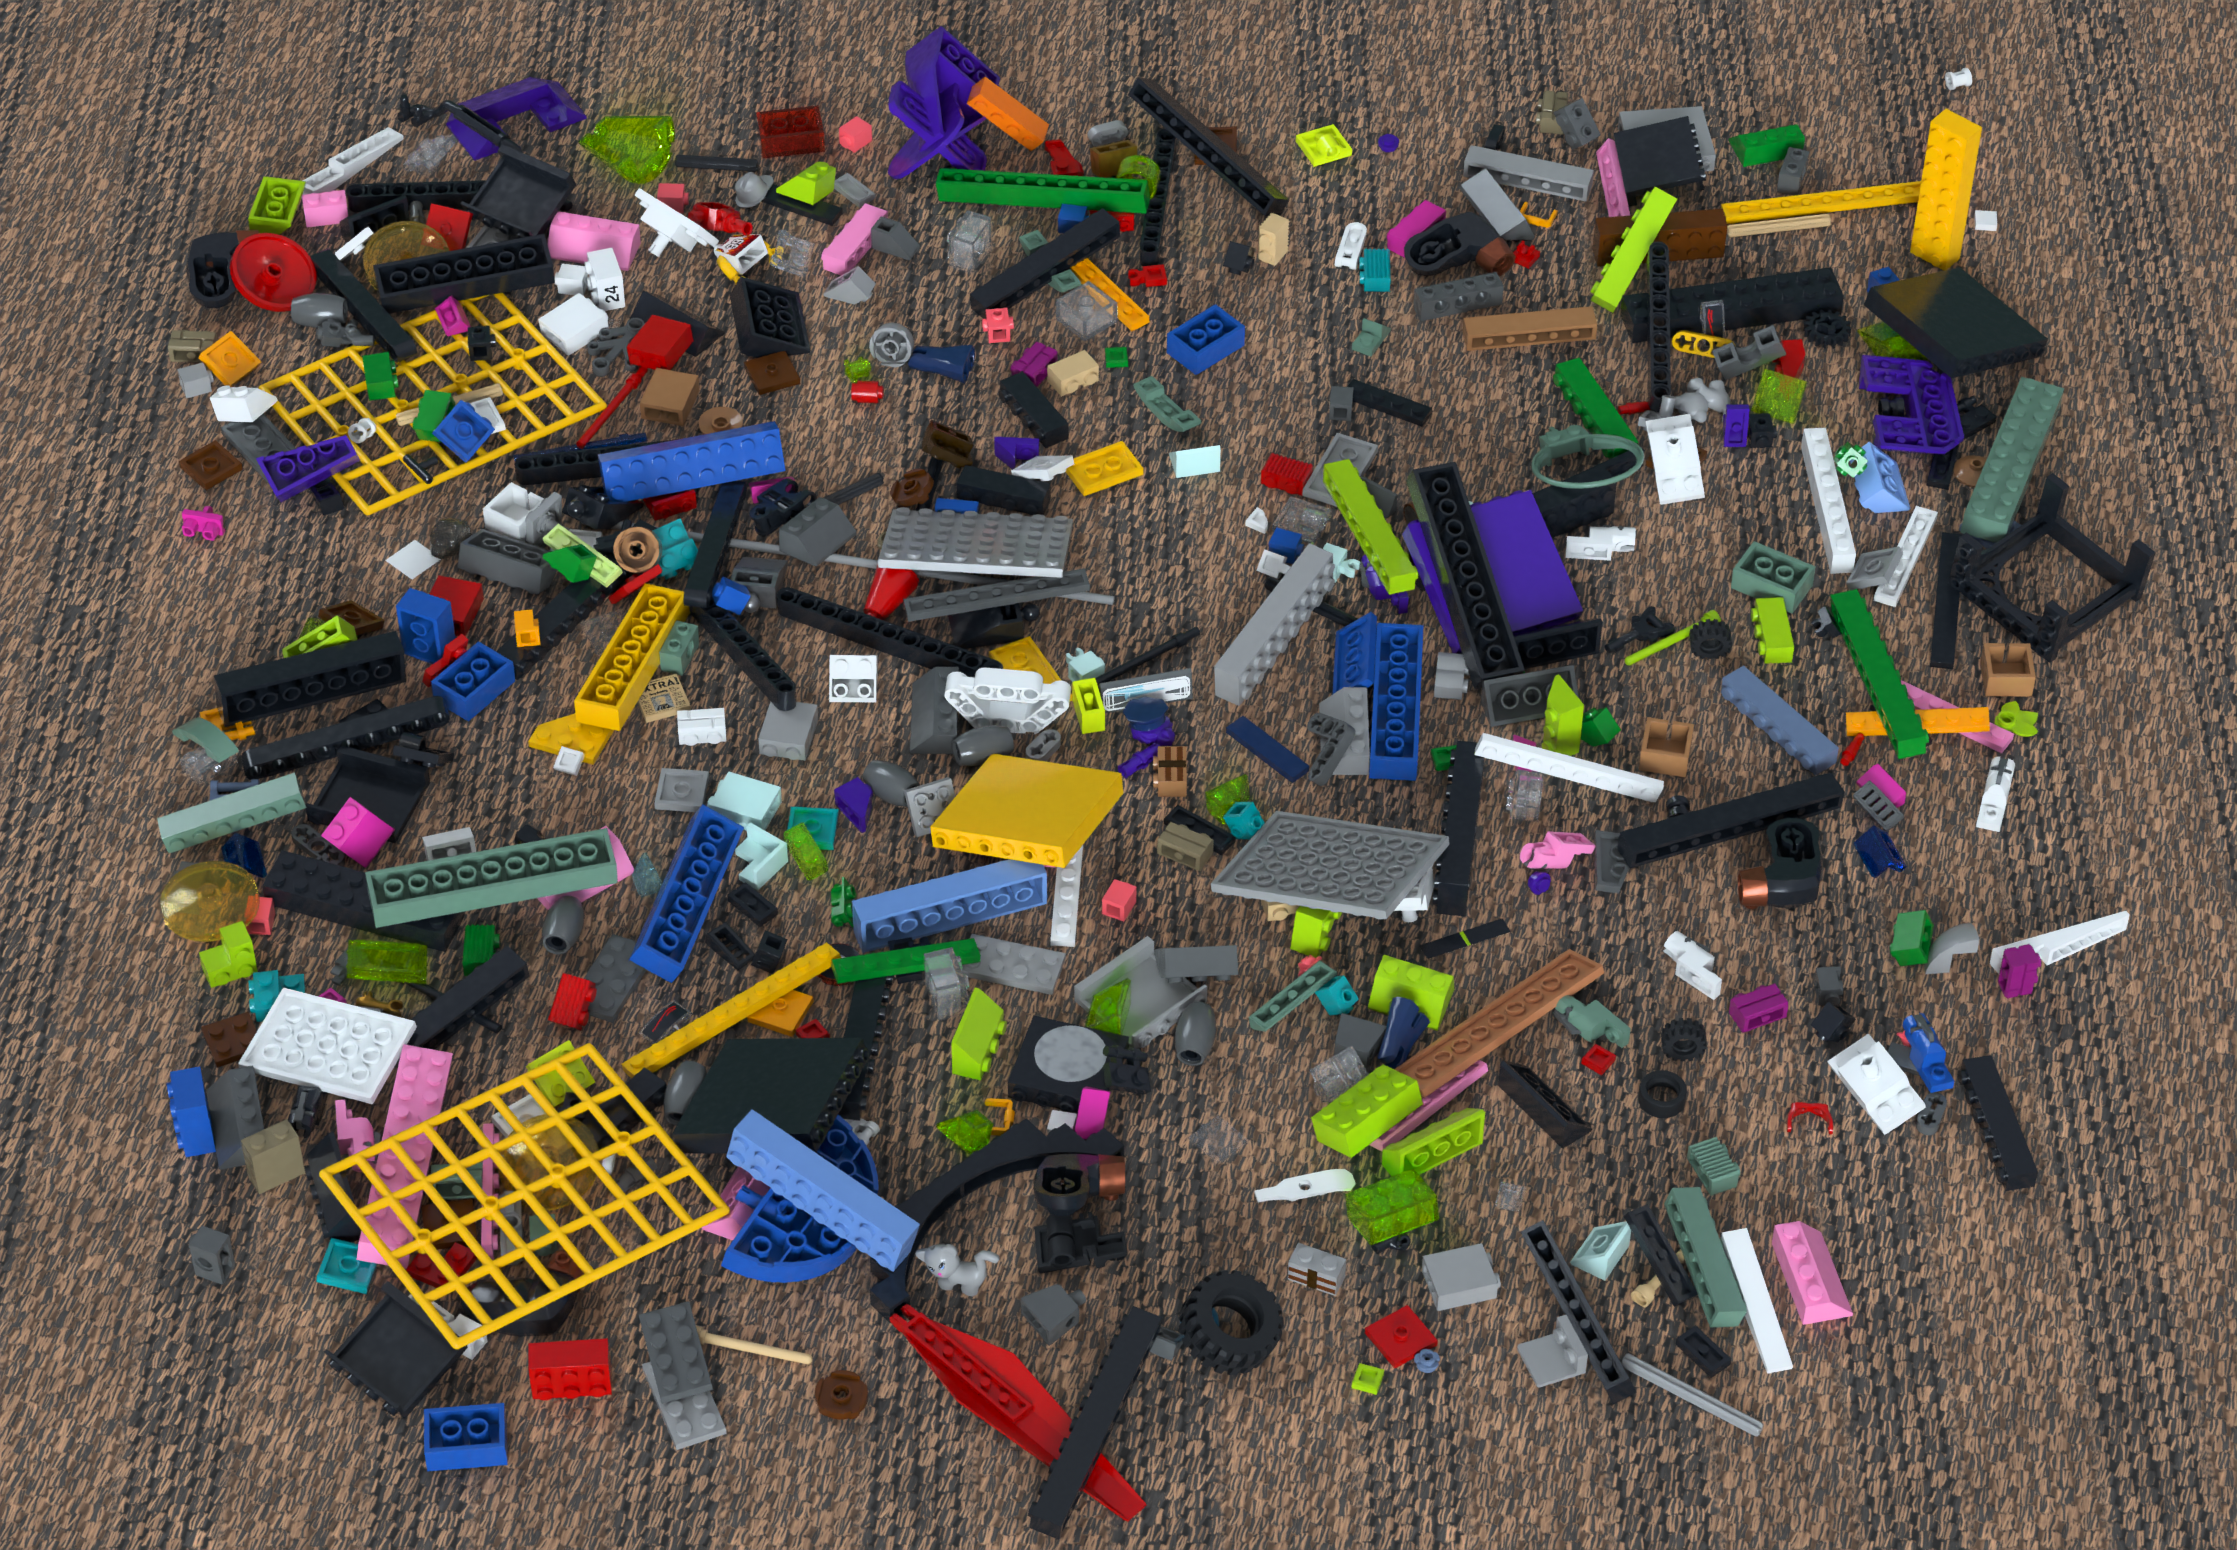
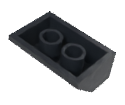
M405 195L341 220L342 238L348 243L366 227H369L374 236L363 244L366 247L410 230L407 197Z

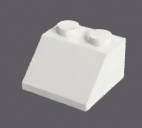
M222 386L210 397L217 420L231 422H253L278 401L274 395L258 388H247V386Z

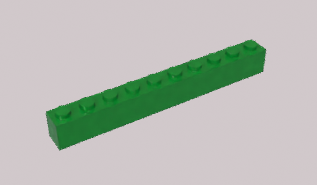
M940 168L936 180L939 201L1045 208H1061L1063 203L1086 206L1087 210L1095 211L1103 208L1106 211L1147 213L1150 201L1148 180Z
M1857 589L1831 594V613L1836 620L1843 640L1898 759L1925 754L1926 743H1929L1928 732L1926 729H1922L1920 715L1915 714L1913 700L1908 699L1906 685L1901 684L1899 670L1894 669L1892 655L1887 654L1886 643L1880 639L1879 628L1874 626L1873 615L1871 611H1867L1865 598H1861Z

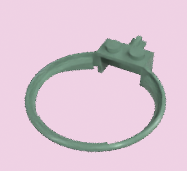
M1571 425L1561 431L1554 427H1549V431L1545 435L1539 436L1540 451L1533 457L1531 468L1533 474L1538 479L1553 486L1572 489L1595 488L1610 485L1631 476L1643 464L1644 453L1637 443L1624 437L1608 434H1589L1580 425ZM1589 448H1592V450L1622 448L1631 451L1636 457V465L1623 474L1600 481L1584 483L1562 482L1547 478L1540 473V470L1545 465L1548 467L1552 466V459L1579 451L1588 456L1590 455Z

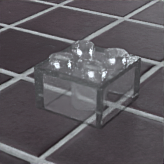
M967 210L963 217L958 219L955 228L950 230L947 236V242L949 243L947 258L949 259L950 268L971 275L975 273L991 250V217Z
M1087 281L1056 300V320L1085 342L1117 323V302L1090 281Z
M952 947L924 953L925 986L938 1021L963 1016L966 1005H968L970 1000L966 990L969 989L968 977L966 974L962 975L961 970H963L961 958L960 956H955Z

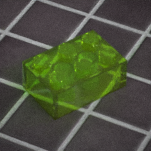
M1414 1169L1404 1171L1401 1174L1345 1194L1348 1219L1370 1245L1439 1220L1437 1195Z

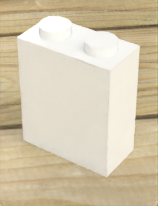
M580 293L538 319L541 334L568 356L598 338L601 329H609L607 313L603 309L596 307L589 298L586 299Z

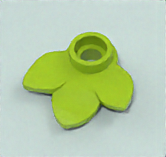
M2012 701L2002 706L2001 712L1995 717L1994 724L2019 736H2033L2038 732L2033 726L2037 721L2038 713L2022 711L2018 703Z

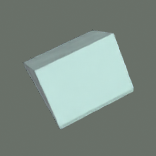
M1220 445L1170 452L1169 456L1176 478L1220 472Z
M1625 1221L1594 1227L1570 1261L1571 1265L1605 1281L1629 1247L1631 1229L1628 1223Z

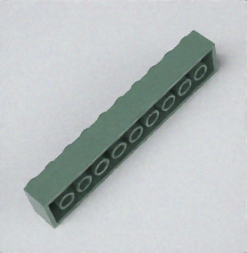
M2021 377L1964 512L1960 533L1964 534L1967 532L1970 536L1995 543L2009 534L2059 412L2064 388L2039 382L2031 378Z
M607 828L365 872L367 890L376 928L618 883L617 865Z

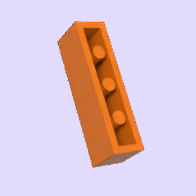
M987 77L982 78L972 86L967 101L969 106L1029 151L1034 150L1044 142L1049 127L1047 122Z

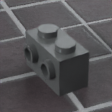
M1583 98L1575 100L1553 112L1556 122L1561 127L1566 142L1572 150L1601 136Z

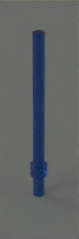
M646 432L628 435V433L620 434L619 437L588 442L583 449L647 441ZM574 444L515 454L513 457L515 462L517 458L522 456L583 449Z

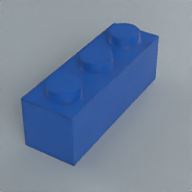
M937 498L935 512L953 510L955 513L964 514L966 511L978 513L979 502Z

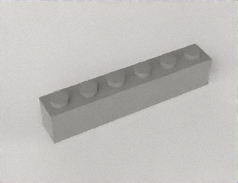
M1473 145L1470 146L1464 161V177L1471 178L1486 168L1498 184L1581 201H1587L1593 185L1594 170Z

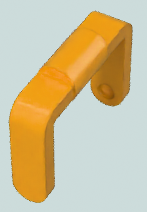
M1524 202L1520 210L1528 224L1546 228L1551 227L1558 210L1554 209L1549 220L1524 214L1528 207V202Z
M987 1098L985 1100L986 1106L1007 1107L1003 1123L1005 1127H982L981 1134L1001 1136L1014 1124L1015 1111L1013 1110V1102L1009 1099Z

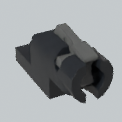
M298 1086L295 1100L290 1110L288 1121L297 1134L299 1129L304 1130V1138L309 1137L315 1125H319L328 1093L321 1091L319 1087Z

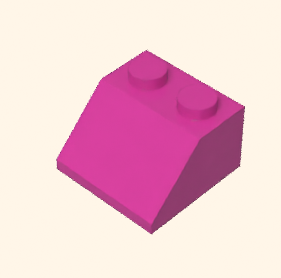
M350 797L321 836L367 868L395 829Z

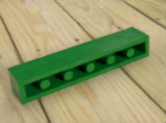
M1580 357L1556 364L1553 381L1563 391L1565 400L1572 404L1574 413L1581 417L1586 429H1589L1592 434L1624 437L1639 445L1634 434ZM1622 448L1602 449L1604 456L1609 459L1629 451Z

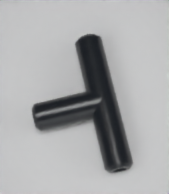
M409 454L404 455L403 461L426 484L432 483L433 477L426 470L439 463L438 458L433 456L418 463Z

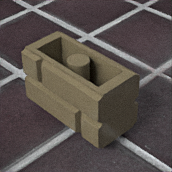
M1545 90L1543 99L1538 100V111L1541 112H1537L1536 124L1540 125V133L1564 134L1561 127L1557 124L1553 112L1568 104L1569 94L1567 92L1555 93V91Z
M172 330L171 339L168 344L170 361L202 363L198 357L203 351L218 341L216 332Z
M1170 822L1158 838L1157 854L1201 871L1213 854L1214 840L1205 833L1199 834L1189 830L1183 824L1177 825Z

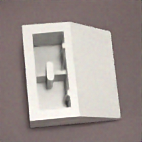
M830 655L829 702H876L878 655Z

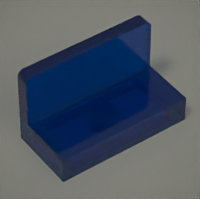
M1872 826L1854 842L1857 852L1870 875L1874 878H1877L1888 867L1897 872H1902L1907 867L1889 834L1876 826Z
M235 833L221 847L231 883L238 885L249 873L261 878L267 876L258 841Z

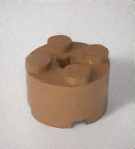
M644 527L628 528L621 532L614 542L613 550L616 561L626 571L644 573L659 563L662 556V542L650 529ZM641 544L643 553L636 556V551L633 550V547Z

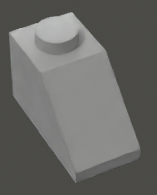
M857 266L832 280L823 295L855 305L860 301H867L873 293L871 291L876 283Z

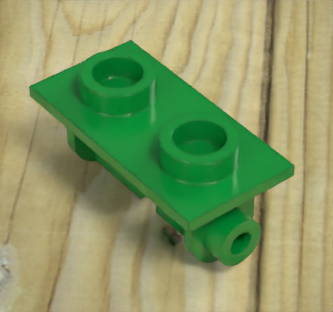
M842 877V884H835L831 889V904L833 906L831 908V922L836 927H841L847 922L853 927L852 901L857 897L855 887L852 884L850 885L845 877Z

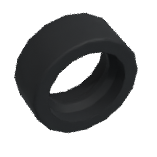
M1657 1070L1643 1077L1638 1093V1101L1642 1110L1657 1118H1670L1683 1110L1686 1103L1687 1086L1680 1076L1667 1070ZM1657 1086H1664L1676 1092L1677 1097L1668 1102L1658 1101L1649 1096L1648 1091Z

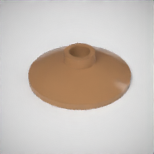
M715 407L705 411L700 416L698 424L703 434L741 428L743 427V418L738 411L732 408Z
M1975 455L1960 458L1954 465L1953 474L1955 478L1966 486L1975 487L1987 458Z

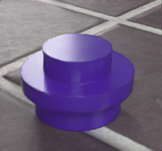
M1385 134L1378 139V145L1384 152H1393L1399 146V139L1392 134Z
M1534 872L1528 880V887L1535 895L1546 892L1550 887V875L1546 872Z

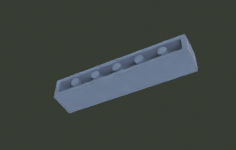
M1745 666L1723 677L1721 694L1724 699L1733 703L1740 713L1748 716L1756 727L1764 730L1790 756H1794L1805 769L1810 770L1816 776L1836 764L1839 747Z

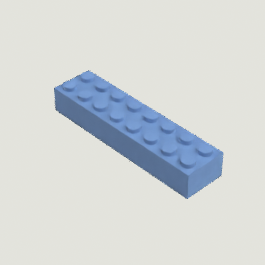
M1008 859L922 883L908 885L903 888L885 891L869 897H863L852 901L853 931L862 953L888 947V941L912 937V940L1045 905L1047 904V872L1043 864Z
M751 1110L734 1128L726 1156L734 1165L740 1166L749 1172L754 1179L765 1183L776 1194L782 1195L791 1201L795 1207L813 1216L818 1223L826 1225L837 1236L845 1238L855 1245L859 1251L868 1254L881 1266L887 1267L893 1272L911 1252L920 1226L918 1222L754 1110Z

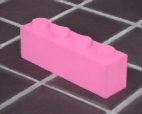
M866 203L860 210H857L851 221L845 224L840 234L834 237L829 247L823 250L821 256L823 269L838 275H843L852 270L872 247L871 228L881 216L888 218V211Z

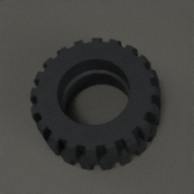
M1221 1270L1217 1274L1211 1273L1207 1275L1192 1290L1182 1305L1183 1308L1179 1314L1181 1322L1179 1332L1185 1336L1182 1339L1184 1346L1191 1349L1190 1354L1194 1359L1199 1358L1202 1361L1201 1365L1206 1368L1209 1366L1213 1367L1214 1372L1220 1374L1224 1371H1227L1228 1375H1237L1239 1371L1245 1374L1253 1368L1259 1367L1276 1347L1282 1336L1281 1329L1284 1326V1319L1280 1316L1282 1313L1280 1304L1275 1303L1277 1297L1272 1291L1269 1292L1266 1289L1267 1285L1262 1281L1260 1283L1254 1280L1255 1276L1248 1273L1245 1276L1242 1275L1241 1271L1232 1270L1229 1274L1228 1270ZM1227 1307L1238 1312L1249 1326L1250 1337L1235 1338L1223 1332L1214 1321L1212 1308Z

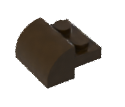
M931 420L923 437L922 451L938 460L947 461L957 468L964 467L965 465L971 466L973 463L970 451L974 446L971 437Z

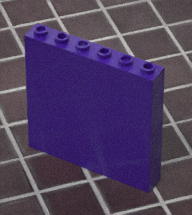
M1518 490L1504 498L1497 496L1489 502L1483 504L1476 502L1470 505L1513 635L1555 627L1577 620L1582 614L1583 608L1531 490L1525 492ZM1419 519L1413 520L1407 524L1402 536L1452 653L1462 654Z

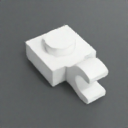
M1264 549L1256 571L1279 579L1281 573L1286 574L1291 566L1285 564L1287 557Z

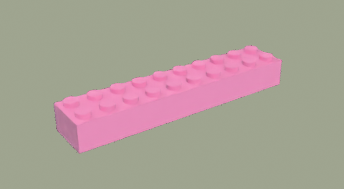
M403 1045L382 1141L441 1113L453 1053ZM423 1132L400 1144L424 1175L428 1176L434 1145ZM391 1149L378 1154L375 1171L392 1193L416 1182ZM371 1185L367 1205L383 1198L373 1185ZM424 1190L399 1201L416 1224L418 1223ZM390 1206L365 1217L391 1251L414 1240L412 1234ZM361 1230L356 1260L388 1265ZM411 1253L398 1259L405 1269L409 1265Z

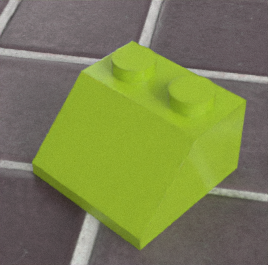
M816 162L776 188V193L814 205L833 192L836 168L829 166L826 162Z

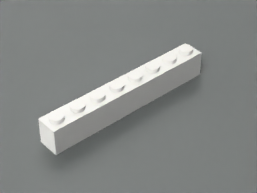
M1826 428L1804 429L1801 449L1830 574L1852 573L1856 552Z

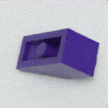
M857 777L834 789L835 805L861 833H864L867 829L872 809L873 792L868 784H864Z

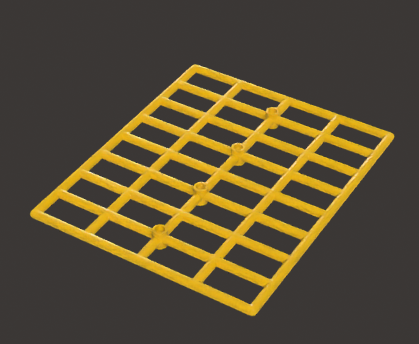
M504 293L493 295L513 316L496 324H492L473 304V302L487 296L458 301L482 326H490L491 334H495L497 343L511 357L493 366H490L486 360L475 361L482 371L468 377L465 374H457L442 357L460 348H463L469 355L468 336L464 337L461 333L452 335L455 339L454 342L435 350L416 329V327L434 319L441 324L436 310L400 324L404 331H407L427 354L409 362L403 360L396 363L398 365L396 373L392 375L397 374L399 376L405 373L424 394L425 390L431 389L413 369L434 361L453 382V384L437 391L451 394L456 392L458 395L472 391L469 387L470 385L489 377L495 384L499 383L501 385L503 393L509 399V401L495 406L499 414L517 407L537 429L528 435L516 439L506 428V430L500 431L499 434L508 442L507 444L490 452H487L480 446L476 451L478 457L467 461V463L457 465L438 442L419 440L401 448L382 427V424L395 419L397 413L417 408L420 398L410 403L405 399L399 400L397 396L387 398L395 409L374 418L355 396V394L367 390L366 380L348 388L329 366L346 357H350L365 374L363 359L358 352L372 346L352 345L258 387V389L273 395L271 390L291 382L310 403V405L292 413H289L279 401L272 405L273 409L304 445H314L315 442L296 420L314 412H318L337 434L326 440L347 435L363 465L344 474L338 472L332 475V477L367 516L601 412L607 407V404ZM520 323L539 343V346L525 352L521 348L515 349L499 331ZM547 352L567 375L546 383L527 360ZM511 367L517 370L522 369L538 388L518 396L497 373ZM319 369L340 391L320 401L300 379V377ZM574 381L593 401L594 405L574 413L556 394L555 389ZM545 394L566 417L545 426L525 404L526 402ZM347 399L363 418H369L375 423L376 433L393 452L371 461L362 449L350 439L348 435L349 427L347 425H340L326 407ZM429 446L449 470L434 476L432 483L426 484L403 461L404 455L412 454ZM398 459L420 482L400 492L396 490L378 469ZM369 472L390 495L371 505H368L349 483V481Z
M591 1043L576 1048L334 1163L319 1172L320 1178L454 1349H460L730 1213L729 1206ZM587 1054L614 1085L593 1097L587 1093L565 1066ZM554 1070L557 1071L582 1101L559 1113L533 1082V1080ZM522 1085L549 1117L528 1128L522 1125L500 1098L501 1095ZM621 1094L648 1127L631 1135L625 1131L620 1132L598 1105ZM489 1101L516 1132V1134L495 1144L490 1142L467 1113ZM587 1110L592 1113L615 1141V1143L594 1153H591L566 1122V1120ZM455 1117L459 1118L483 1148L462 1160L456 1157L434 1129V1127ZM557 1126L581 1155L582 1159L567 1166L560 1163L554 1164L533 1136ZM423 1132L449 1163V1166L428 1176L424 1175L400 1144ZM654 1134L682 1166L661 1178L657 1177L632 1147V1145ZM522 1141L549 1173V1175L528 1185L524 1184L500 1154V1152ZM388 1149L394 1152L416 1180V1182L393 1193L367 1161V1159ZM615 1153L620 1156H627L649 1184L629 1194H625L599 1161ZM490 1157L516 1191L500 1199L495 1196H488L466 1168ZM356 1164L383 1197L360 1209L356 1207L333 1177V1175ZM589 1166L616 1198V1200L594 1211L566 1178ZM456 1173L483 1206L461 1218L455 1214L433 1186V1184ZM688 1175L717 1208L695 1220L692 1219L666 1187ZM550 1185L554 1188H561L583 1216L559 1227L533 1193ZM424 1190L449 1223L432 1232L428 1229H420L399 1201ZM654 1192L661 1196L684 1224L663 1236L657 1233L633 1204ZM521 1199L526 1201L550 1231L527 1244L500 1212L501 1209ZM388 1206L391 1207L416 1239L393 1251L387 1247L365 1218ZM621 1208L627 1211L651 1241L628 1253L600 1220ZM482 1218L488 1221H495L517 1249L492 1260L466 1226ZM589 1224L592 1225L618 1257L596 1269L592 1268L567 1237V1235ZM453 1232L459 1234L482 1263V1266L460 1277L457 1276L432 1244ZM555 1241L559 1242L584 1273V1275L562 1286L557 1283L533 1253ZM415 1251L427 1254L449 1282L424 1294L398 1259ZM522 1257L525 1258L550 1290V1292L528 1303L524 1301L500 1270V1268ZM488 1274L493 1277L516 1306V1309L494 1320L490 1318L466 1287V1285ZM455 1290L482 1324V1326L460 1337H457L431 1303Z

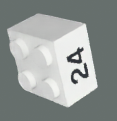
M613 248L587 252L588 261L584 262L589 278H586L588 291H593L591 292L593 304H597L598 308L604 311L625 307L623 277Z

